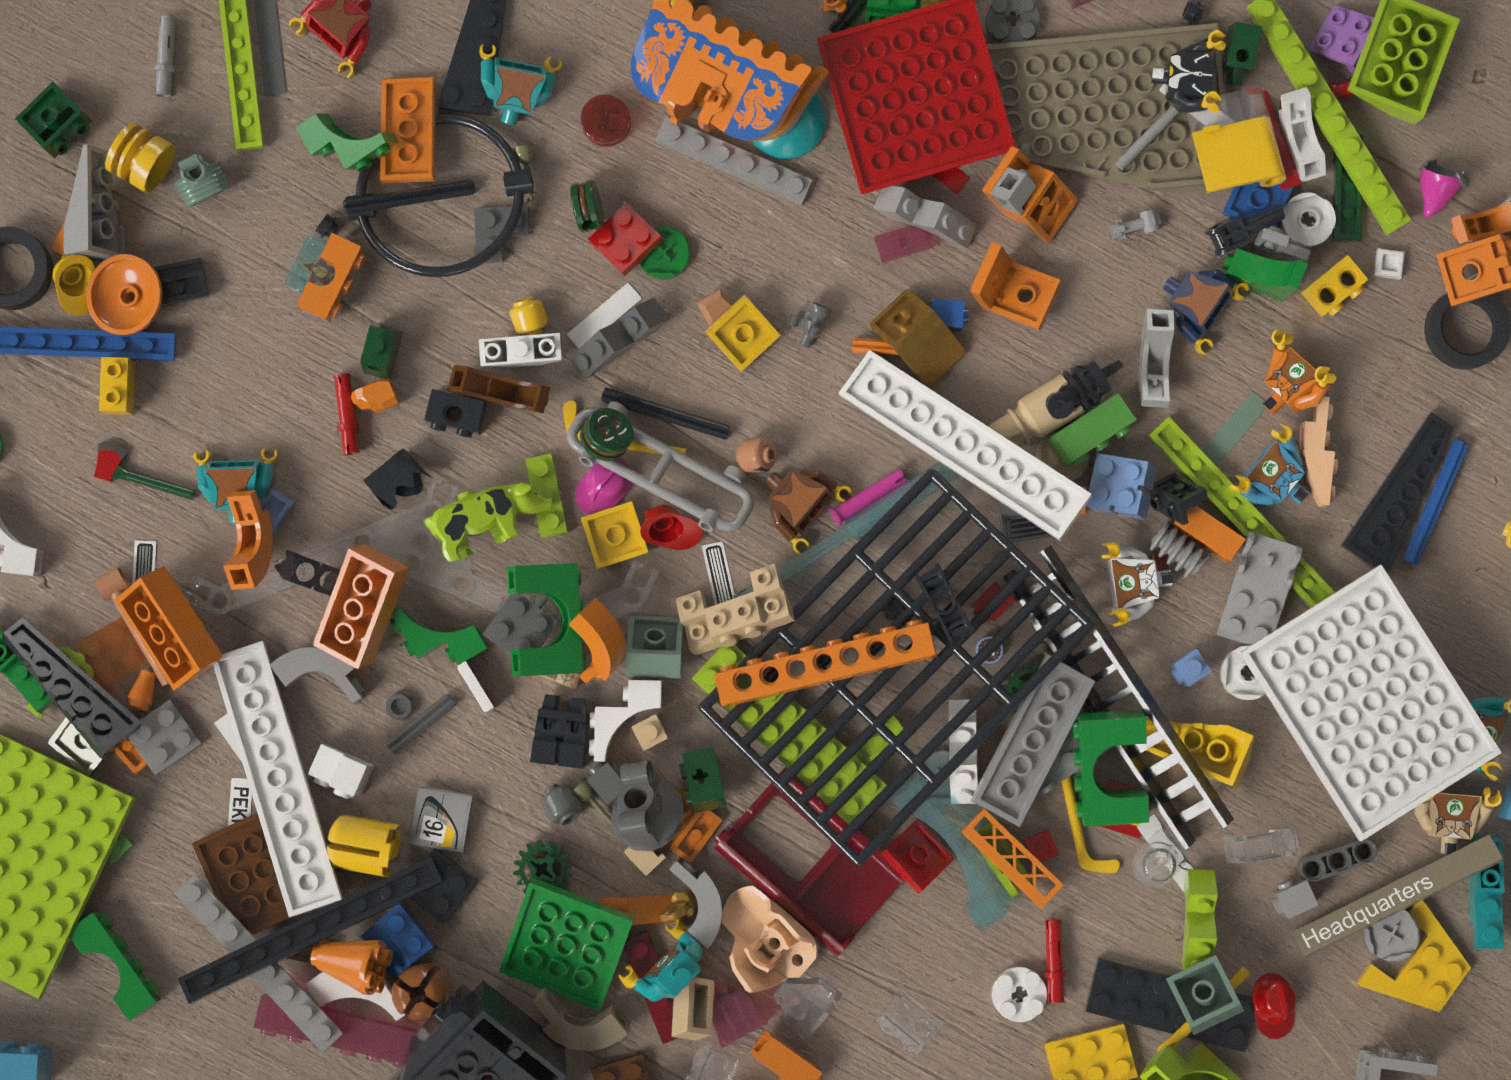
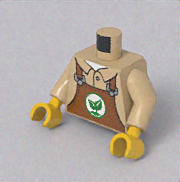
M1486 787L1483 791L1485 798L1483 800L1482 796L1437 793L1415 807L1414 814L1428 836L1441 837L1440 853L1451 854L1457 851L1458 839L1472 840L1473 835L1478 834L1489 819L1494 807L1501 803L1500 790L1497 791L1495 796H1490V788Z

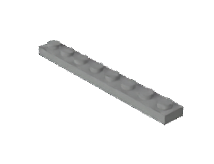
M194 874L174 893L229 953L256 941L255 937L197 875ZM279 963L251 975L322 1053H325L344 1034Z

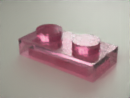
M912 225L874 237L882 264L934 247L930 233Z

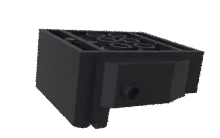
M483 980L473 991L465 985H461L457 989L456 995L451 996L444 1004L440 1003L434 1008L431 1017L411 1037L401 1065V1074L396 1080H565L567 1077L565 1046L558 1044L547 1036L540 1024ZM489 1074V1075H491L492 1077L489 1078V1079H486V1078H484L483 1076Z

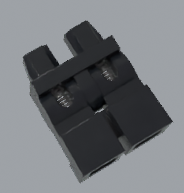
M545 694L542 709L538 708L530 763L556 765L557 757H559L558 766L584 769L589 714H586V700L571 697L569 712L559 711L560 696Z

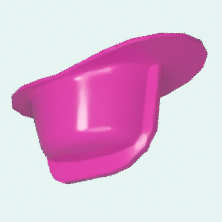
M620 459L615 460L623 464L624 466L628 467V465L624 461ZM596 463L581 479L576 488L575 499L577 505L582 512L588 515L615 507L628 492L632 482Z

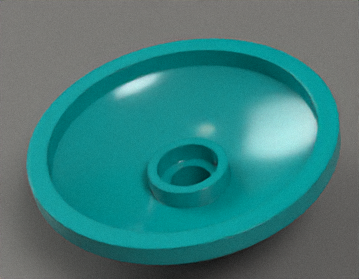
M815 93L795 126L782 137L769 141L752 142L761 152L775 159L792 160L808 154L818 145L825 131L826 113L821 99Z

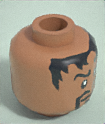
M763 437L744 439L736 450L737 463L745 472L749 473L770 471L777 458V452L773 443Z

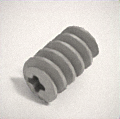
M1167 520L1151 539L1150 550L1153 551L1158 547L1161 548L1158 557L1161 558L1168 554L1169 557L1166 564L1169 565L1176 561L1175 571L1178 572L1185 568L1183 578L1186 579L1194 575L1201 568L1210 554L1201 558L1203 549L1200 547L1193 551L1194 541L1184 544L1187 535L1181 534L1176 537L1178 528L1173 527L1167 530L1170 521Z

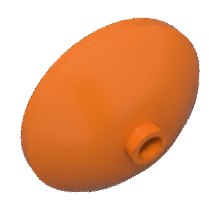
M120 254L106 259L94 270L87 285L86 302L89 313L95 323L109 333L132 335L142 331L152 323L161 307L162 285L157 272L147 261L137 256ZM135 293V299L131 301L130 297Z

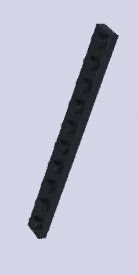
M432 857L426 858L178 978V981L188 1004L191 1005L443 883Z

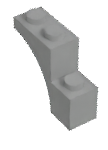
M890 186L881 189L873 209L891 220L926 230L964 249L968 248L977 226L976 223L947 204L921 199L903 187Z

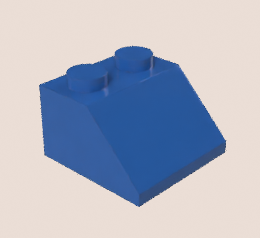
M404 902L398 904L360 936L363 941H384L387 949L392 950V961L389 966H386V970L393 979L437 945Z

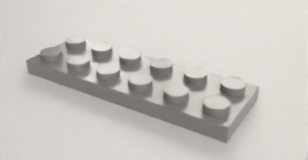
M1045 655V657H1044V659H1043V661H1042L1040 667H1041L1051 656ZM1061 662L1019 705L970 801L1020 827L1095 681Z

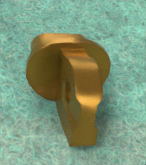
M687 887L683 891L675 892L671 898V904L659 915L661 921L667 922L668 920H677L681 917H691L694 914V908L698 904L693 891Z

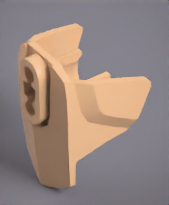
M754 885L742 887L730 894L722 912L721 923L735 937L734 946L729 958L732 971L745 990L749 993H754L775 987L781 982L799 979L818 957V945L812 935L782 907ZM796 954L802 956L803 963L797 961Z

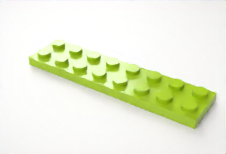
M735 645L729 647L722 646L692 677V680L707 694H710L716 688L714 674L719 673L721 667L733 664L737 666L746 655ZM745 674L740 677L738 684L741 689H747L751 686L752 678L750 675ZM784 694L756 700L737 721L749 731ZM794 700L757 737V740L769 749L806 710ZM736 705L723 708L729 713ZM814 718L777 758L789 768L826 729ZM834 737L796 776L809 787L846 747ZM854 755L816 795L829 805L867 766ZM874 774L837 814L849 824L884 789L886 784Z

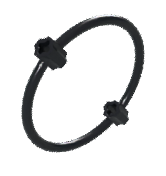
M436 113V124H454L473 129L486 136L502 152L511 170L504 172L503 176L506 195L508 197L514 196L508 221L492 244L476 256L457 264L435 267L411 263L391 252L379 240L370 224L369 218L376 217L377 210L348 214L347 216L350 221H359L366 240L377 254L398 269L424 277H448L465 273L484 264L503 248L514 233L522 214L524 195L534 193L531 169H521L514 151L499 133L485 123L468 116L453 113ZM378 157L371 161L372 165L360 171L356 184V193L353 196H347L346 199L373 195L372 193H366L370 174L379 159Z

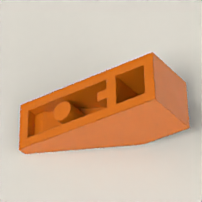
M673 894L601 897L599 903L634 916L632 925L665 923L661 921L659 915L671 904ZM672 919V920H668L667 922H676V921H675L674 919Z

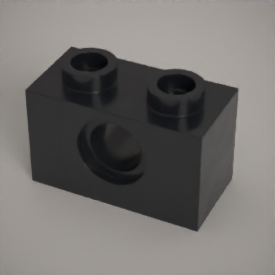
M432 389L424 420L430 424L431 429L445 432L446 428L457 430L456 435L472 438V434L480 435L487 404L485 401ZM454 408H459L462 411L461 418L455 422L450 421L448 418L449 412Z

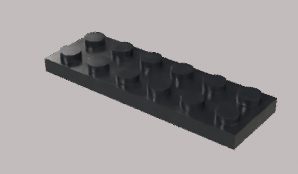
M1097 958L1085 1012L1174 1034L1186 1022L1182 1010L1166 978L1171 976ZM1235 992L1244 1010L1243 1012L1195 1035L1191 1032L1187 1038L1246 1052L1255 1014L1252 997Z

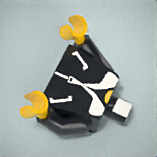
M1215 30L1210 33L1208 39L1199 41L1171 54L1168 68H1152L1151 83L1165 84V99L1171 101L1185 113L1206 111L1208 109L1212 113L1218 112L1219 107L1214 102L1221 101L1222 99L1218 93L1212 91L1215 52L1212 51V48L1214 47L1219 51L1225 49V42H1217L1218 39L1225 37V34Z

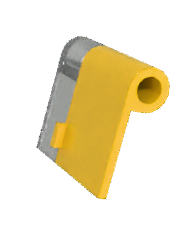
M1249 85L1240 91L1219 95L1222 100L1214 102L1219 107V111L1216 113H1212L1209 109L1186 113L1207 193L1259 182L1262 187H1271L1286 180L1262 88Z

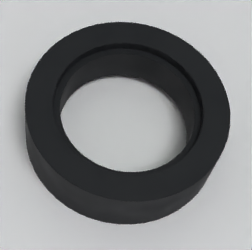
M0 227V246L10 243L23 245L30 251L34 260V274L25 288L11 294L0 293L1 309H24L35 304L47 292L53 277L52 259L45 245L30 233L16 227Z
M1448 294L1440 297L1432 305L1425 319L1424 334L1430 351L1439 361L1455 369L1469 370L1493 361L1503 352L1510 338L1511 320L1504 303L1495 294L1466 302L1482 308L1492 323V336L1488 345L1481 352L1473 354L1455 350L1445 339L1443 320L1447 311L1452 307Z

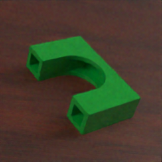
M578 563L506 567L508 595L532 593L545 595L555 602L561 614L559 634L550 644L541 648L511 649L512 677L583 673V667L586 665V655L582 651L583 638L569 625L583 610V600L579 596L582 574L580 569H578Z
M1142 710L1078 714L1076 717L1077 723L1072 725L1073 739H1077L1078 749H1073L1074 765H1078L1079 775H1074L1075 792H1079L1080 800L1075 802L1076 818L1081 819L1084 827L1149 823V796L1144 788L1110 790L1100 786L1093 778L1094 764L1099 755L1106 749L1118 745L1147 744L1145 714Z

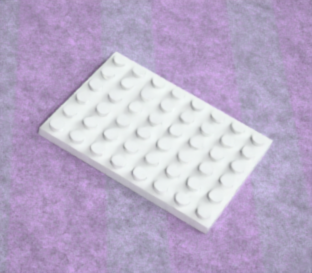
M1382 565L1373 568L1240 652L1359 841L1368 838L1501 754L1500 749Z

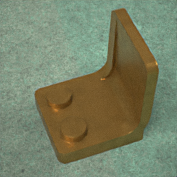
M910 290L903 291L870 322L871 329L900 355L926 387L932 386L965 355V349L935 311Z

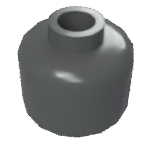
M554 784L544 791L545 796L541 801V806L554 824L565 826L576 820L580 815L581 802L572 792L573 789L568 785L559 786Z

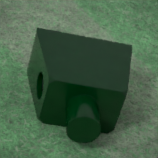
M1234 22L1228 26L1222 68L1229 69L1228 85L1242 87L1245 72H1250L1254 69L1262 26ZM1237 52L1242 54L1243 62H1239L1236 59Z
M370 325L360 360L364 374L391 380L403 331L381 325Z

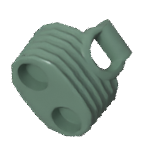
M194 154L178 162L182 178L174 182L173 185L176 187L181 199H183V203L186 204V208L199 204L231 188L220 161L210 165L203 159L201 154ZM200 166L202 174L198 178H193L190 175V171Z

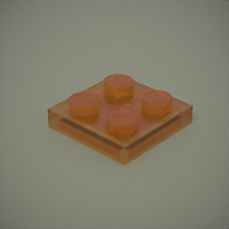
M122 617L76 643L79 651L85 655L86 663L93 668L94 678L104 690L150 665Z

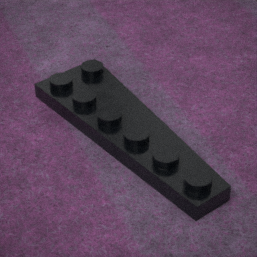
M470 0L438 101V110L491 116L493 100L487 97L481 82V61L484 59L481 58L479 51L480 46L483 44V52L489 55L492 53L493 44L496 47V53L492 60L495 61V57L499 58L506 0Z
M1433 412L1427 415L1340 546L1372 568L1382 565L1386 573H1389L1401 546L1402 539L1412 522L1411 519L1422 500L1424 490L1431 480L1435 466L1440 460L1454 426Z

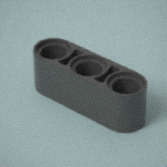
M1355 838L1300 858L1296 865V871L1302 879L1312 882L1319 881L1374 861L1377 856V847L1371 840L1364 839L1359 841ZM1364 843L1368 848V852L1365 857L1360 858L1356 850L1360 844ZM1336 852H1339L1342 856V863L1338 867H1334L1331 864V856ZM1310 861L1315 862L1317 870L1312 876H1308L1305 872V866Z

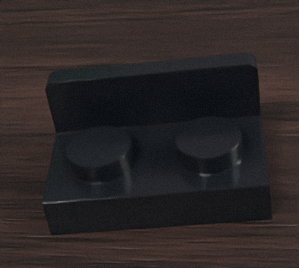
M1175 472L1155 482L1153 490L1149 491L1152 508L1182 525L1189 523L1186 510L1194 508L1198 503L1208 499L1207 490L1204 487Z

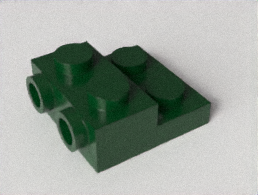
M53 81L15 118L53 158L66 154L70 149V143L77 136L85 135L89 130V124L92 122Z

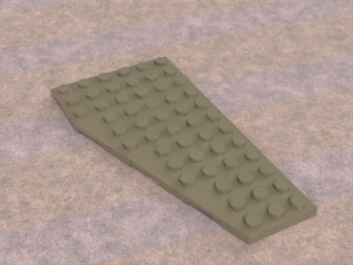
M1218 23L988 44L987 48L1016 148L1031 163L1148 190L1205 186L1192 137V132L1201 131L1205 126L1190 114L1175 106L1171 101L1165 99V95L1159 91L1163 84L1151 83V74L1153 67L1168 68L1171 54L1199 41L1208 39L1211 32L1218 30ZM1213 47L1212 51L1215 52L1212 91L1218 93L1222 99L1214 103L1218 105L1219 111L1227 116L1221 51ZM1173 106L1179 114L1123 170H1120L1115 165V162Z

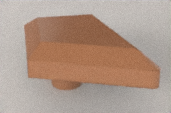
M720 289L696 302L709 326L735 304Z

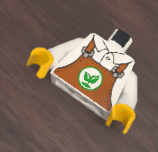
M1109 542L1102 544V546H1107L1109 549L1108 555H1102V558L1109 559L1107 564L1114 611H1111L1109 614L1117 615L1118 622L1113 624L1114 627H1117L1129 621L1139 619L1154 606V599L1159 598L1158 587L1172 586L1173 578L1171 570L1156 571L1154 560H1149L1145 553L1130 546Z

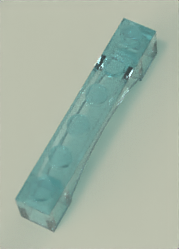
M913 775L891 796L899 811L927 784L923 777L918 779L916 775ZM929 797L912 816L935 829L952 849L961 866L967 887L968 903L963 906L978 929L983 931L1008 914L1005 909L1008 902L1000 891L996 893L989 885L993 880L985 868L979 870L974 862L978 858L969 845L964 847L960 842L959 838L963 835L954 822L950 825L944 818L947 811L939 800L934 802Z

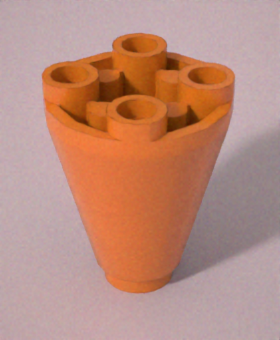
M380 940L317 943L311 953V964L365 995H373L375 992L381 993L384 989V974L386 966L391 964L393 952L387 949L384 941Z

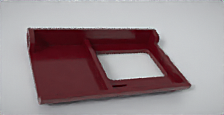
M785 767L779 775L781 776L788 768ZM797 776L789 783L799 795L808 788ZM771 782L729 831L723 829L713 840L717 843L714 849L838 957L851 943L858 931L905 879L885 859L880 849L861 867H857L831 842V847L801 881L795 882L749 842L743 836V831L774 796H779L821 834L823 833ZM815 795L808 802L819 815L828 806L818 795ZM837 813L827 822L838 834L848 825ZM857 831L847 842L860 853L870 840Z

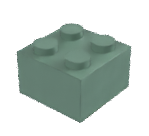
M1216 955L1166 978L1194 1035L1244 1011Z

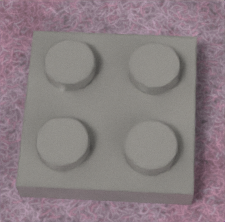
M170 700L139 720L142 722L140 728L129 737V740L155 776L201 745V742Z

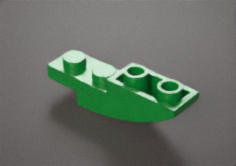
M0 627V673H3L36 712L42 714L53 703V700L2 639L4 630Z

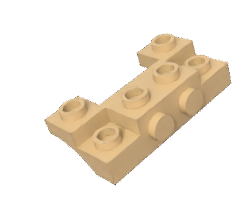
M775 563L750 572L754 592L708 608L704 593L701 590L676 598L680 623L685 627L689 650L695 656L722 646H732L737 641L745 638L758 637L762 632L795 621L779 569Z

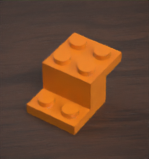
M1012 146L982 189L983 193L1007 218L1030 227L1046 243L1051 242L1078 202V198L1054 172L1031 163L1019 149ZM1008 167L1017 171L1020 169L1026 170L1034 177L1032 181L1037 186L1022 206L1024 210L1022 215L1003 208L990 194Z

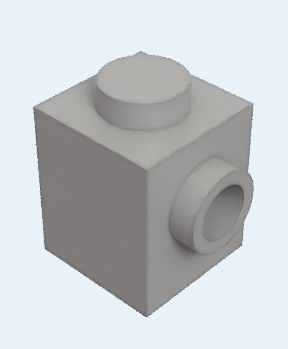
M1293 879L1286 880L1277 885L1278 890L1272 892L1275 897L1272 903L1278 915L1283 914V917L1288 919L1318 906L1311 887L1305 879L1295 882Z

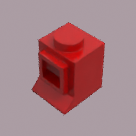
M996 581L971 605L974 609L972 613L974 616L1002 589ZM1010 596L983 624L990 620L994 622L1008 608L1005 604H1016L1017 602Z

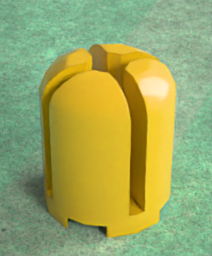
M352 815L340 816L333 823L328 835V840L331 844H328L326 849L331 864L339 869L382 877L391 876L393 871L388 870L394 858H398L401 834H397L396 829L401 824Z

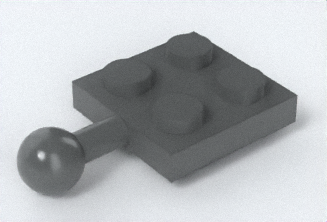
M511 594L482 635L511 655V649L541 648L559 621L542 610L549 597L538 594L535 600L531 602L521 594Z

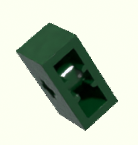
M714 747L683 753L684 763L679 764L682 780L687 779L689 788L684 789L687 805L692 804L695 813L726 807L727 804ZM704 777L705 783L699 784V778Z

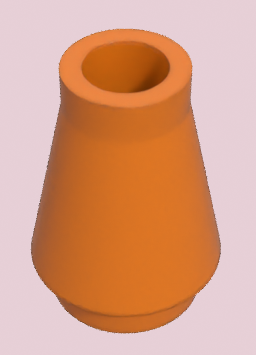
M141 670L139 677L126 697L128 699L127 706L148 712L149 706L153 705L155 679L157 677L155 673Z

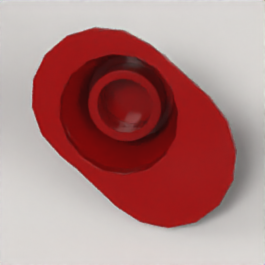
M670 505L647 508L645 511V522L640 529L641 537L645 542L674 550H685L695 546L701 540L703 534L702 528H700L696 520L680 515Z
M1266 973L1255 981L1252 989L1255 1021L1258 1030L1263 1036L1269 1039H1280L1285 1037L1293 1027L1296 994L1282 976L1276 973Z

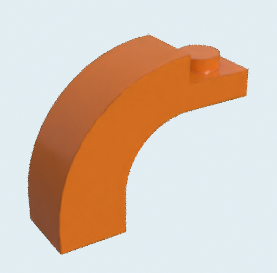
M1511 202L1486 211L1463 214L1451 218L1453 236L1461 246L1498 234H1510Z
M255 490L232 492L227 496L237 528V545L233 556L223 566L231 590L256 588L265 577L271 561L273 548L271 519L269 511L261 509Z
M595 597L569 624L583 638L591 651L592 662L579 676L586 684L593 677L597 680L602 678L606 681L623 663L626 656V642L620 626L608 609Z

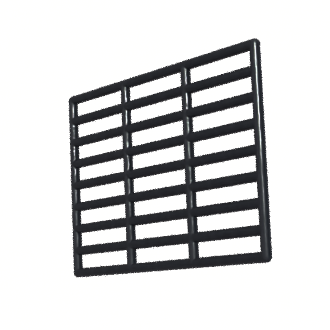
M933 468L929 469L792 609L795 621L773 628L736 668L747 666L746 661L760 658L779 638L791 647L788 651L789 655L799 654V649L810 646L875 578L887 590L839 639H842L843 643L852 641L853 636L859 634L895 597L906 609L890 626H895L896 630L902 629L914 616L918 620H922L923 624L929 623L932 636L935 635L945 645L937 657L877 717L865 705L904 665L885 669L858 697L846 687L854 677L827 683L830 687L762 757L750 745L804 689L785 693L743 737L731 725L756 700L736 705L722 718L712 708L719 700L716 686L698 706L700 712L857 867H861L1095 628V622ZM933 482L944 493L874 562L864 551ZM952 500L963 512L896 581L890 578L883 570ZM970 519L982 531L943 570L948 581L990 538L1002 550L955 597L960 607L1009 557H1012L1022 567L970 621L975 631L1029 576L1042 586L974 657L962 647L972 634L969 633L957 639L955 644L951 646L940 626L941 623L936 616L933 619L922 609L929 601L923 592L913 600L903 590L914 576L927 565ZM857 560L868 571L798 640L788 628ZM1051 595L1062 606L992 676L981 665ZM952 601L942 611L949 610L952 606ZM1071 614L1082 625L1012 696L1001 685L1002 682ZM913 641L903 651L909 650L912 647ZM875 643L871 648L872 656L875 657L885 645L883 643ZM954 654L965 666L896 736L885 724ZM828 655L820 657L818 667L821 670H827L826 667L832 662L831 657ZM772 668L765 675L768 683H773L778 678V670ZM974 673L985 685L915 755L904 743ZM992 693L998 696L1005 704L935 775L924 762ZM838 694L850 706L780 776L769 764ZM858 713L869 725L799 795L789 783ZM878 733L888 745L819 815L808 802ZM897 752L908 764L838 834L827 822ZM917 771L928 783L858 853L847 841Z

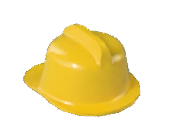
M80 254L61 256V260L53 269L52 277L61 307L68 314L74 316L89 313L86 302V290L89 279L95 270L93 262L87 256Z

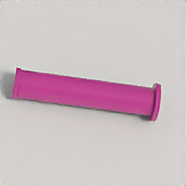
M898 468L837 507H830L829 512L839 527L842 526V522L900 486L907 484L906 478H902L904 474Z

